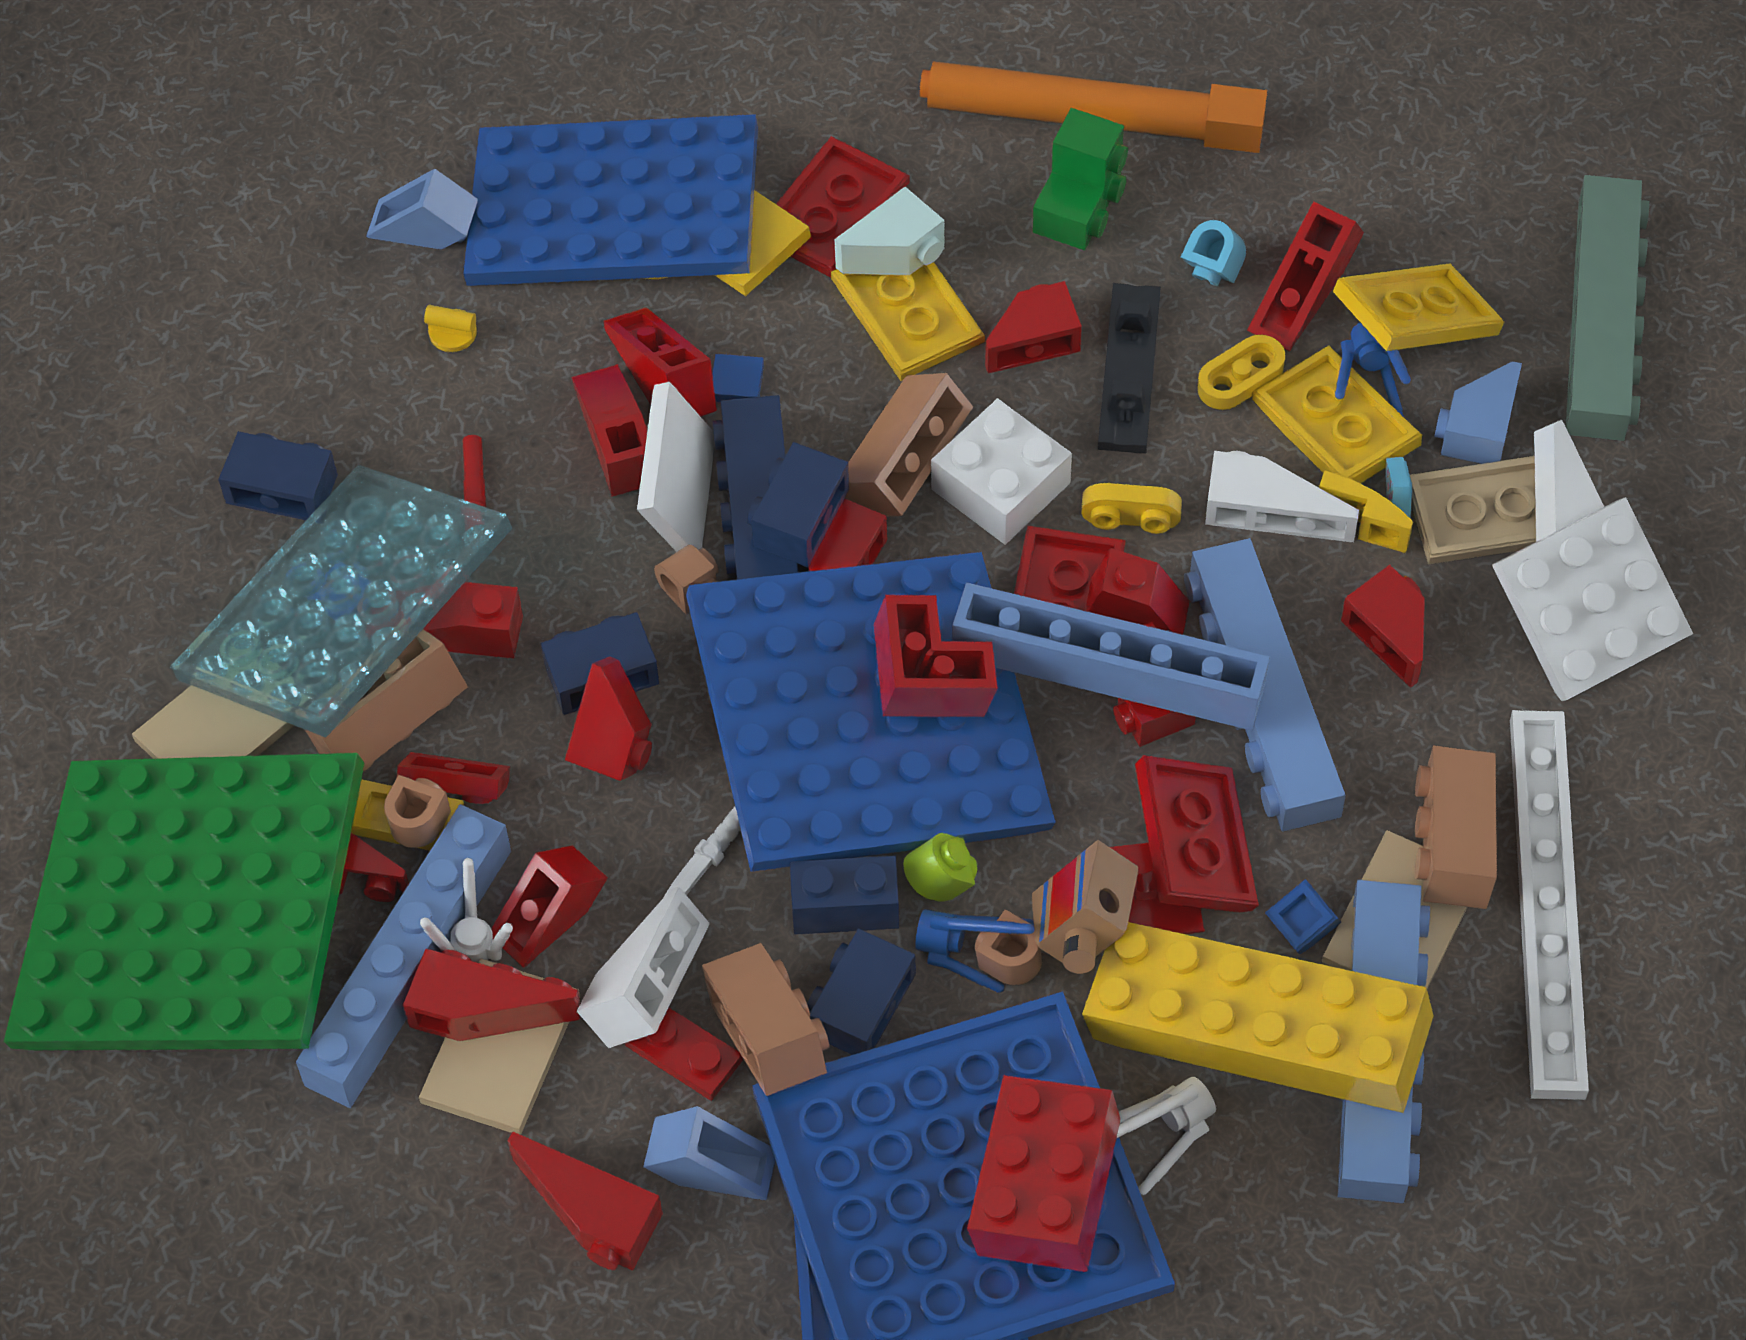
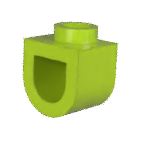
M939 833L907 854L904 858L903 866L907 880L913 889L925 898L939 902L952 900L975 885L974 879L977 874V862L974 857L970 856L963 838Z

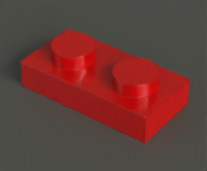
M410 752L397 766V777L400 775L415 781L418 778L428 779L439 785L446 793L462 795V800L466 802L485 804L492 802L493 799L497 800L506 790L510 777V766Z
M669 1007L656 1033L625 1043L626 1047L710 1101L714 1099L743 1061L740 1052Z

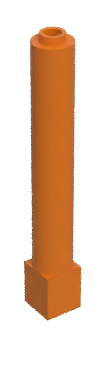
M933 61L931 70L923 69L920 82V97L927 98L928 108L1062 124L1070 108H1074L1124 125V131L1204 140V147L1253 153L1260 152L1267 90L1211 84L1210 93L936 61Z

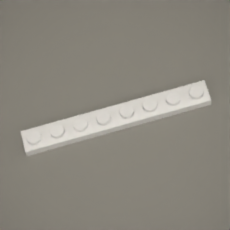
M1512 710L1510 733L1531 1098L1586 1100L1589 1088L1565 716L1563 711Z

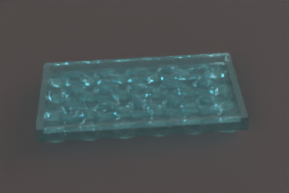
M357 465L176 659L171 668L179 681L326 738L512 530L507 514Z

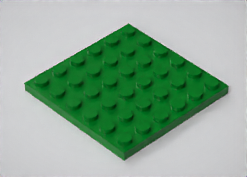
M332 753L71 761L4 1043L12 1049L34 1051L309 1049L365 764L359 754Z

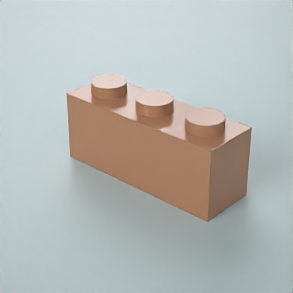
M947 373L907 375L848 462L849 491L845 496L847 500L886 516H902L931 472V459L951 442L973 408L972 404Z
M416 626L299 717L298 720L319 754L358 753L365 763L364 772L372 766L376 759L395 744L408 738L437 711L446 708L468 686L445 645L421 627Z
M1433 746L1428 765H1419L1416 776L1415 795L1424 797V806H1419L1415 822V837L1423 838V848H1418L1416 856L1415 879L1423 880V902L1487 909L1497 879L1495 753Z
M762 943L702 965L711 1005L766 1096L827 1073L823 1050L829 1049L826 1031L819 1018L810 1019L808 1005L803 993L799 988L791 990L790 979L783 962L780 959L773 961Z

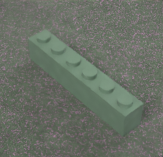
M1584 176L1578 201L1565 426L1569 435L1624 441L1628 425H1637L1640 396L1632 395V386L1639 385L1642 371V356L1634 355V345H1641L1644 316H1636V306L1643 305L1646 288V277H1638V267L1644 268L1648 247V239L1640 238V229H1646L1649 216V201L1641 200L1642 180Z

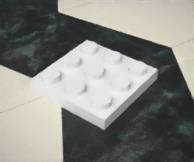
M1626 497L1492 564L1554 692L1561 701L1578 695L1693 634Z

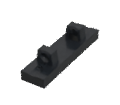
M1113 283L1098 450L1147 453L1160 286H1133L1130 284ZM1121 329L1144 331V333L1121 332Z

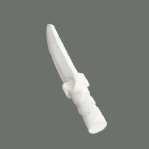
M735 806L725 817L723 823H720L716 828L715 833H712L707 841L702 839L695 847V854L673 881L665 896L671 889L680 887L687 896L711 864L717 867L723 860L724 855L722 851L724 852L730 842L741 831Z

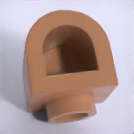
M690 544L654 568L661 588L685 614L690 612L686 597L689 585L718 582L716 580L718 566L712 555L706 549L700 548L698 550Z
M400 775L396 778L384 805L392 836L401 845L411 848L423 847L433 842L438 837L451 812L446 791H443L439 785L428 779L418 778L415 781Z
M1004 910L997 920L1030 924L1007 910ZM1035 931L1032 934L980 932L977 937L975 951L978 967L999 981L1010 985H1020L1032 980L1040 971L1042 955L1041 949L1035 942Z

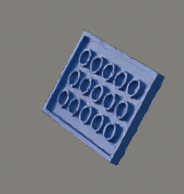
M756 114L479 128L472 195L478 201L468 229L463 273L467 286L750 273L758 136Z

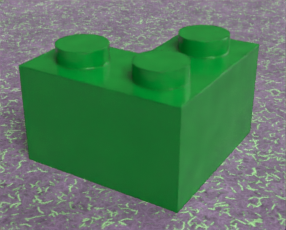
M1070 108L1053 141L1052 172L1033 207V233L1082 250H1086L1092 236L1096 238L1102 236L1109 216V212L1106 209L1110 201L1114 203L1120 201L1126 185L1127 178L1121 175L1128 156V147L1123 145L1124 125Z

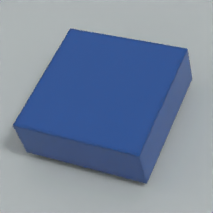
M715 354L712 376L716 402L721 403V400L760 397L764 358Z
M1306 879L1265 912L1299 954L1314 946L1341 923V920Z

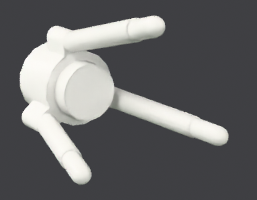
M466 858L463 861L465 919L460 920L454 925L451 931V942L448 941L429 918H422L420 925L442 952L444 950H455L467 955L473 962L479 963L480 958L498 961L502 957V947L509 938L513 927L510 923H505L493 939L490 926L484 920L477 918L474 863L471 858Z
M1190 1077L1176 1087L1172 1085L1154 1097L1118 1111L1121 1124H1119L1117 1138L1160 1116L1173 1131L1185 1130L1184 1135L1138 1187L1142 1195L1147 1194L1196 1139L1209 1131L1205 1119L1216 1112V1105L1206 1086L1196 1077Z

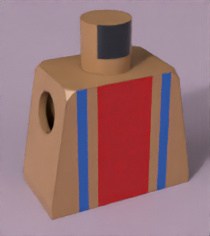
M1097 840L1032 893L1035 942L1039 948L1062 962L1064 967L1070 972L1083 974L1091 971L1095 966L1096 956L1123 936L1127 929L1138 866Z

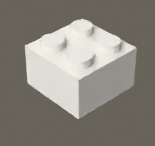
M997 398L931 459V489L1006 545L1070 484L1072 453Z

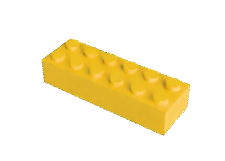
M1128 922L1123 936L1104 950L1082 1013L1092 1038L1107 1044L1404 1113L1434 1016L1427 988L1423 986Z

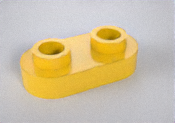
M1254 335L1212 359L1199 372L1197 391L1200 399L1211 408L1226 410L1234 408L1252 397L1253 391L1283 373L1285 363V350L1283 346L1273 337ZM1254 361H1264L1268 366L1257 368L1252 363ZM1223 384L1230 389L1221 391L1215 389L1214 386Z
M1099 483L1091 485L1084 490L1081 514L1085 520L1099 529L1111 530L1119 525L1141 526L1146 532L1158 534L1164 533L1179 524L1181 520L1182 499L1173 490L1163 487Z

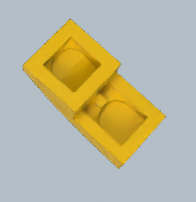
M1324 470L1319 488L1359 510L1357 521L1360 522L1358 540L1406 553L1413 521L1400 508L1376 491L1342 475Z

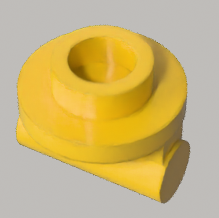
M434 305L426 307L424 322L428 324L429 337L436 348L445 352H457L469 347L473 343L477 335L475 313Z

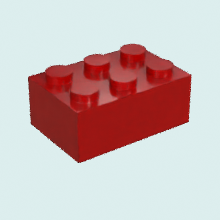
M1003 1075L967 1227L978 1256L1087 1272L1121 1120L1112 1090Z

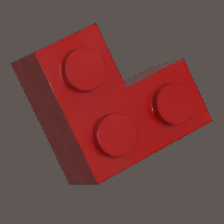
M885 595L874 622L883 716L985 717L998 689L992 642L941 641L936 595Z

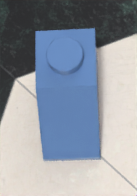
M433 169L378 200L366 237L444 249L455 242L459 243L467 238L478 199L438 170Z
M1510 362L1454 391L1451 409H1440L1434 436L1444 439L1441 450L1442 456L1481 464L1501 460L1522 363Z
M697 1106L655 1117L644 1168L678 1186L767 1200L775 1157L770 1145Z

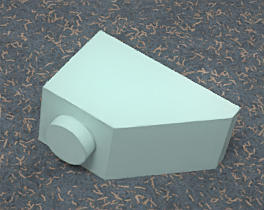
M904 187L834 239L836 269L842 274L911 275L921 266L933 263L944 250V219L908 188Z

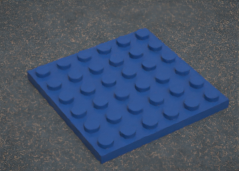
M982 552L688 586L686 593L687 602L751 872L790 867V862L846 859L915 850L939 833L963 838L965 843L1026 835L1053 828L1055 819L1015 672L995 668L998 689L985 717L883 716L874 622L885 595H936L941 641H952V625L966 582L991 588Z
M1063 991L825 1063L826 1074L768 1096L765 1095L759 1083L753 1085V1094L835 1340H1021L1174 1291V1279L1119 1137L1116 1138L1087 1272L978 1256L967 1229L1003 1075L1100 1088Z

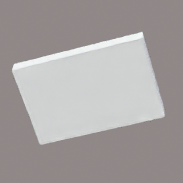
M670 382L654 385L637 510L676 552L689 544L699 550L703 544L715 447L714 431Z

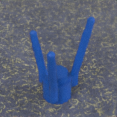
M1360 322L1353 327L1351 340L1341 342L1342 360L1335 397L1339 400L1344 398L1354 359L1357 364L1367 371L1380 370L1389 404L1404 417L1389 361L1391 360L1401 382L1409 384L1411 378L1398 350L1386 351Z
M924 909L917 927L916 950L929 953L928 965L946 968L981 986L1000 993L1005 989L1002 983L949 957L950 951L960 953L964 942L965 930L1032 934L1035 931L1034 921L1032 919H1023L1030 924L997 921L999 917L956 915Z

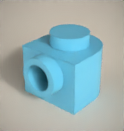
M1209 220L1201 223L1193 230L1181 258L1194 267L1192 276L1200 280H1208L1210 284L1218 286L1221 279L1231 283L1235 282L1245 260L1246 246L1242 238L1225 223Z

